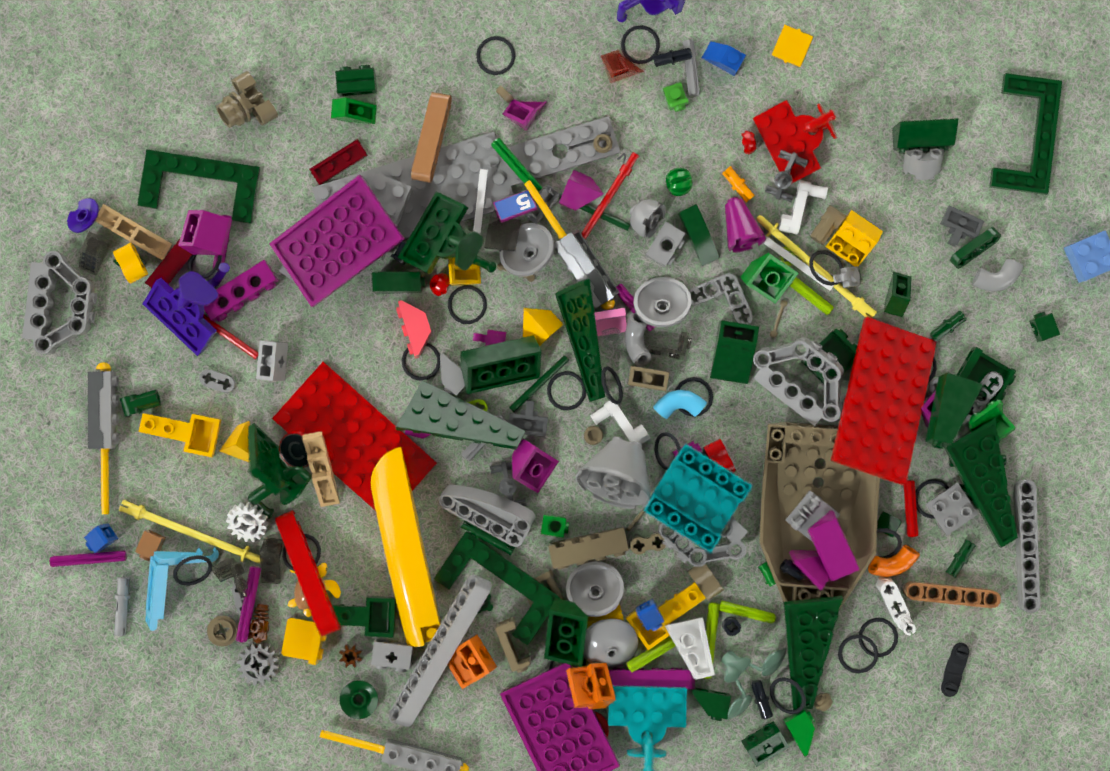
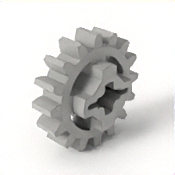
M253 643L251 649L248 646L244 648L246 653L241 652L239 654L242 659L237 661L238 664H241L237 671L243 672L240 676L241 678L247 677L246 683L252 680L254 686L258 684V681H260L261 685H264L265 679L270 682L272 680L271 675H277L274 669L280 667V665L275 664L279 657L273 656L276 650L269 651L270 645L263 648V643H260L258 647ZM260 652L266 654L268 657L266 658L262 656ZM251 654L250 662L246 663L247 657ZM256 661H257L258 663L261 662V663H262V666H260V667L255 666L254 663H255ZM270 665L269 672L265 674L266 666Z

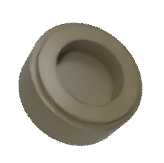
M501 85L496 89V92L507 103L514 99Z
M590 426L584 432V439L590 445H597L603 439V432L597 426Z

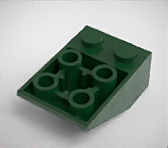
M724 320L719 321L710 378L748 384L760 326Z

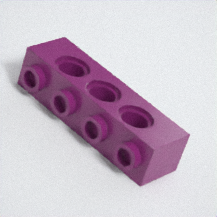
M263 260L216 290L218 293L217 299L207 306L204 305V310L210 320L221 322L228 317L227 313L234 310L236 312L244 307L243 303L250 300L252 302L261 296L260 292L265 289L270 291L277 286L276 282L279 280L268 262ZM256 277L261 279V284L258 287H254L252 284L253 279ZM243 287L244 295L237 297V289ZM223 298H227L228 305L222 308L220 301Z

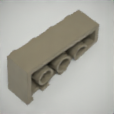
M624 527L548 543L553 569L558 568V570L568 568L572 564H586L588 560L595 559V561L607 559L606 556L614 554V557L625 555V551H629Z

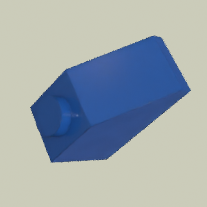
M710 41L702 59L735 76L746 55L731 46Z
M108 523L97 525L84 537L87 541L86 546L90 551H94V553L101 552L119 539Z
M653 598L636 607L637 615L647 631L650 629L655 631L663 626L664 618Z

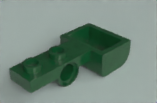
M367 596L366 606L332 605L340 625L365 626L364 636L394 637L395 597Z

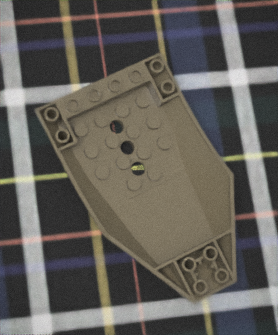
M796 422L768 424L761 496L760 545L783 602L842 596L841 609L877 553V513L880 477L831 461L839 427L836 425L816 424L814 426L809 423ZM818 458L825 460V464L821 468L815 467V461ZM816 477L823 478V484L819 487L813 485V480ZM809 491L820 496L825 503L840 514L837 519L859 566L858 571L837 580L831 581L829 578L822 590H819L806 575L800 574L804 578L798 581L788 573H783L780 569L784 559L792 560L789 554L791 550H816L814 543L798 530L796 531L791 527V524L785 521Z

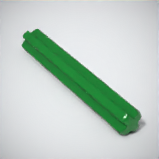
M500 138L495 139L491 143L494 150L524 184L531 180L538 192L542 189V186Z

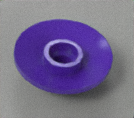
M91 198L79 201L78 209L70 211L68 215V228L74 233H81L90 228L98 216V203Z

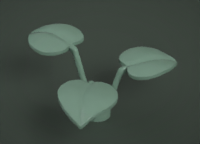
M785 648L769 655L761 667L752 664L749 657L739 658L732 650L722 657L721 662L726 666L725 681L727 683L735 681L741 691V697L737 698L729 709L728 720L743 713L752 701V697L746 695L738 680L741 673L750 666L758 671H762L763 676L772 674L783 662L786 653Z

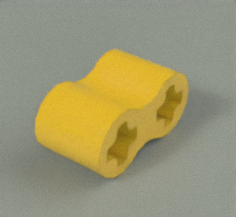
M132 243L113 251L115 259L130 284L148 275L147 269Z

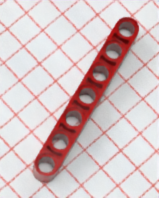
M290 510L275 517V521L320 636L324 637L339 630L340 624L300 522L296 520L294 510Z

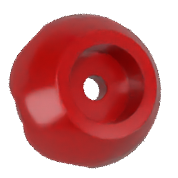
M750 131L741 133L743 136L744 153L748 155L754 153L757 149L755 134Z
M438 273L432 277L430 289L436 296L446 294L447 287L450 285L449 276L445 273Z

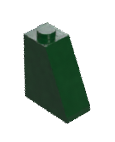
M372 272V292L377 295L422 293V288H426L425 276H422L421 272Z

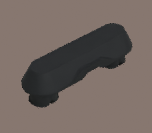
M957 643L953 646L946 664L941 691L947 697L955 696L961 683L962 674L969 656V647L964 643Z

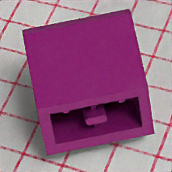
M188 210L178 246L193 255H223L232 219L204 210Z

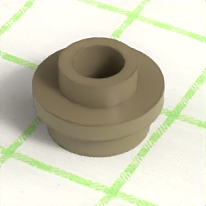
M606 134L597 135L593 141L594 149L599 153L609 152L612 148L610 136ZM605 141L607 145L605 147H601L599 145V142Z
M821 693L815 698L814 707L816 709L826 711L831 707L833 701L829 693Z

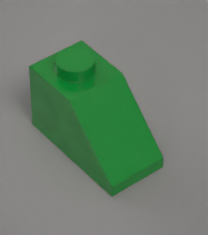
M347 97L332 99L331 119L343 122L375 124L377 105Z
M802 710L798 714L788 716L783 721L805 757L809 753L815 727L812 723L815 720L810 711L806 713L805 710Z

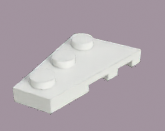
M703 618L664 625L694 679L715 675Z

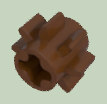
M346 644V651H339L343 655L339 662L344 661L346 668L349 664H352L355 668L357 666L356 660H363L362 657H359L363 650H357V644H354L351 648ZM353 652L355 658L349 660V656L346 654Z

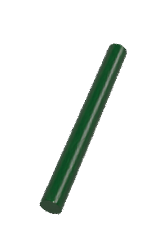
M586 204L579 209L593 215L597 208ZM603 212L600 219L628 231L631 225L606 212Z
M565 355L561 357L509 408L513 412L520 408L569 359Z

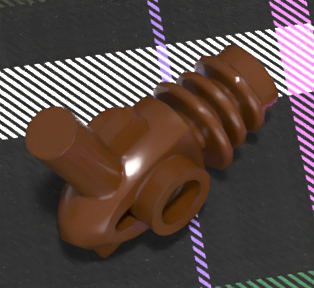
M257 604V608H255V610H258V612H255L258 616H253L257 619L252 620L248 639L253 638V641L257 644L267 640L269 621L265 619H269V617L265 615H269V613H266V611H269V605Z

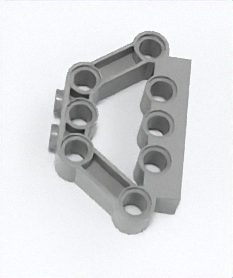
M50 251L45 254L43 263L31 262L22 338L33 340L35 351L44 355H51L59 346L76 336L87 334L90 331L91 323L95 321V312H92L93 304L97 302L95 285L91 280L84 278L74 269L62 253ZM58 257L59 263L53 266V259ZM55 271L75 293L74 299L70 302V309L73 314L67 323L47 334V329L52 324L49 310L54 306L51 294L56 288V281L53 278ZM48 279V286L43 288L42 282ZM83 283L87 285L85 292L80 290V286ZM42 298L46 299V305L44 307H41L40 301ZM80 302H83L85 306L82 311L78 310ZM40 317L44 318V323L42 326L38 325V319ZM78 321L82 322V328L80 330L76 329V323ZM47 340L49 347L44 350L43 342Z
M801 337L793 343L773 348L763 347L755 353L753 362L760 370L753 379L815 426L821 418L828 422H834L839 419L842 413L840 382L843 375V367L837 361V357L830 352L827 354L823 351L822 346L818 342ZM797 345H804L806 352H799ZM766 354L769 361L763 362L760 355ZM812 357H819L822 364H815ZM795 358H803L807 361L808 367L813 371H820L824 378V404L819 401L816 393L807 392L803 389V384L800 381L790 379L785 369L776 368L772 364ZM828 369H835L837 371V376H830L828 374ZM774 374L781 375L783 381L777 382L774 379ZM789 387H796L798 389V393H791ZM804 399H812L813 405H806ZM830 406L834 407L837 413L830 414L827 408Z
M731 516L727 523V532L720 534L721 537H727L730 541L716 545L711 553L703 548L694 547L689 539H687L688 545L685 548L678 547L679 539L686 537L675 530L670 535L664 534L663 529L666 525L662 522L658 528L659 534L665 539L662 543L670 550L674 548L679 553L676 556L684 563L688 561L696 567L703 566L707 562L729 558L739 560L746 554V547L740 540L748 531L733 516ZM738 544L740 552L734 555L730 551L731 547ZM696 551L702 553V558L699 561H693L692 555Z

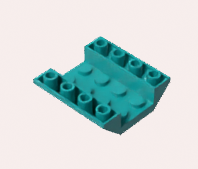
M684 444L655 488L643 511L711 553L720 540V534L740 502L744 501L752 485L692 447Z

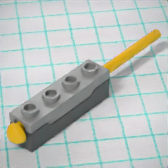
M531 180L527 181L524 184L558 235L559 240L554 243L555 250L566 262L567 269L574 274L577 283L590 278L595 308L601 305L604 310L613 309L615 300L610 301V299L616 296L619 291L578 228L566 234Z
M101 362L96 367V370L100 371L88 372V449H101L102 514H109L110 448H116V444L119 443V434L116 433V425L119 424V415L116 414V406L119 405V396L116 395L119 378L116 372L111 371V366L108 363Z
M321 730L320 733L321 738L383 754L381 762L415 771H469L467 764L464 763L461 766L463 759L461 757L397 740L388 739L386 746L325 730Z

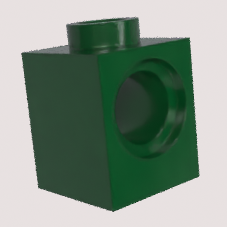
M1044 311L1033 315L1035 319L1029 321L1031 327L1034 328L1033 332L1037 342L1061 335L1053 313L1045 314Z

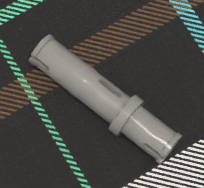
M117 577V594L114 596L116 599L113 635L126 636L130 577Z

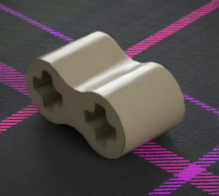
M653 533L647 538L636 536L631 539L630 548L637 555H641L647 550L661 551L666 546L661 542L660 546L657 547L655 544H652V541H655V537L663 541L665 539L659 533ZM637 540H639L640 543H644V546H641V550H637L636 547H633V545L636 544Z
M706 564L700 567L694 566L687 571L708 601L724 591Z

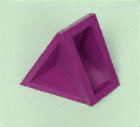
M513 99L503 112V115L527 131L547 102H519Z
M573 170L559 204L577 211V209L604 195V193L590 176Z

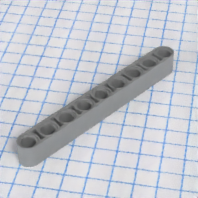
M474 574L467 578L389 713L391 723L410 727L488 596L491 590V582Z

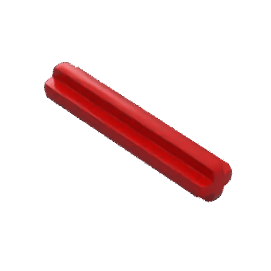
M907 480L906 484L903 485L906 531L908 537H917L919 534L915 481Z

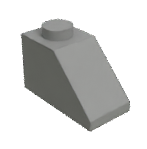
M442 353L440 355L442 384L445 385L443 389L451 395L455 394L458 396L465 388L461 368Z

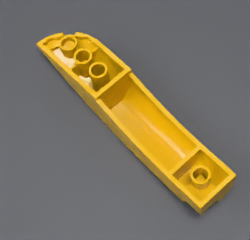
M398 447L383 455L376 464L371 477V490L406 643L409 646L419 647L425 646V642L432 640L441 625V619L402 449Z

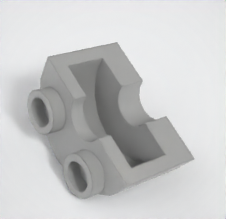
M918 149L905 151L904 173L907 175L909 172L915 175V179L918 180L933 179L935 174H940L944 149H932L929 153H923Z

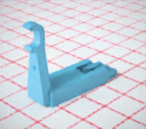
M216 547L212 549V555L205 556L211 562L218 558L219 553ZM200 548L197 549L196 553L156 551L154 556H150L145 621L151 631L157 629L158 619L164 618L168 566L177 565L183 559L190 556H202L203 552ZM195 559L186 562L185 564L202 563L206 561L201 559Z

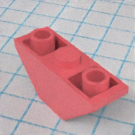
M401 300L398 301L397 314L399 319L403 318L405 325L401 327L404 337L408 336L410 343L407 344L410 355L414 354L415 359H417L432 335L425 312Z

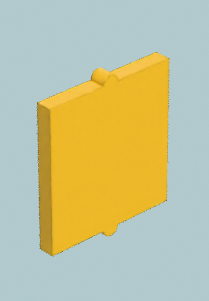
M784 24L772 56L784 60V63L788 62L801 67L813 36L801 32V29H794Z

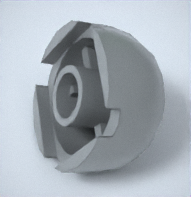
M645 199L637 205H633L630 210L632 229L644 238L652 237L659 227L656 224L660 216L663 218L665 216V205L652 199Z

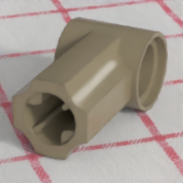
M832 205L828 206L827 211L820 218L821 221L810 235L813 240L821 245L826 243L833 231L839 227L846 217L845 214Z

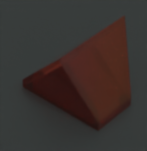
M619 50L601 55L610 84L645 72L623 57Z

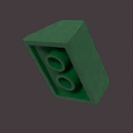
M958 118L900 121L892 128L893 151H899V154H905V151L915 149L921 150L923 153L930 152V149H944V152L949 151V148L955 145Z
M558 598L554 599L549 610L544 659L582 667L589 616L574 602Z

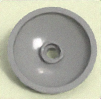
M535 223L522 224L511 230L504 238L500 247V261L503 267L512 275L519 277L531 276L541 271L551 260L554 252V240L551 233L544 226Z
M658 277L646 281L637 289L634 296V309L638 317L645 323L655 327L676 325L686 318L691 309L692 300L687 287L680 281L668 277Z
M593 561L580 565L571 573L566 584V594L568 601L574 602L588 616L599 617L612 612L620 604L624 594V583L620 573L613 566L604 562ZM597 591L600 594L598 596H594L593 593Z
M604 619L592 624L587 628L583 657L590 664L607 663L608 668H615L625 664L634 656L638 648V637L635 629L629 623L620 619Z

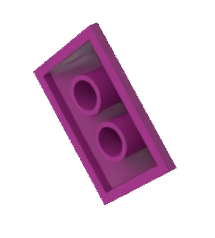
M830 510L807 530L830 580L834 581L858 571L859 566L834 510Z

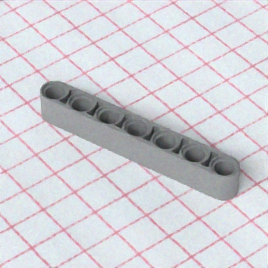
M1021 479L1014 485L1015 525L1018 536L1016 539L1018 606L1025 612L1035 613L1040 608L1037 489L1033 481ZM1024 483L1028 485L1026 493H1023L1021 489ZM1025 502L1029 505V509L1026 512L1022 510V505ZM1025 522H1028L1030 525L1027 531L1023 530ZM1026 541H1029L1030 548L1025 551L1023 545ZM1029 560L1031 566L1028 570H1025L1024 563ZM1030 579L1031 587L1026 589L1025 582ZM1028 599H1031V607L1026 608L1025 602Z

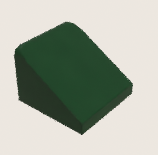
M882 511L877 521V529L888 528L897 532L902 521ZM882 532V533L888 535L889 537H892V538L894 537L893 534H890V533H887V532Z

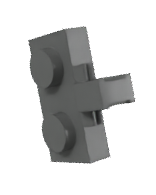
M949 205L940 224L949 228L948 233L952 235L948 244L955 247V245H958L960 238L965 239L968 236L975 239L979 235L984 221Z
M527 400L526 410H521L520 414L510 413L509 423L526 431V435L546 437L548 417L538 416V411H533L534 401Z

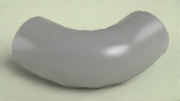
M1006 259L1001 270L996 273L980 268L972 281V285L990 292L1003 291L1014 284L1024 266L1017 261Z
M633 313L629 316L627 322L625 343L627 352L635 366L643 367L650 362L652 357L644 342V332L647 323L642 321L636 313Z

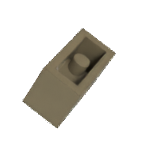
M630 366L627 385L666 391L669 372Z

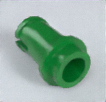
M767 561L759 565L758 569L763 574L766 580L765 583L770 587L775 585L776 583Z

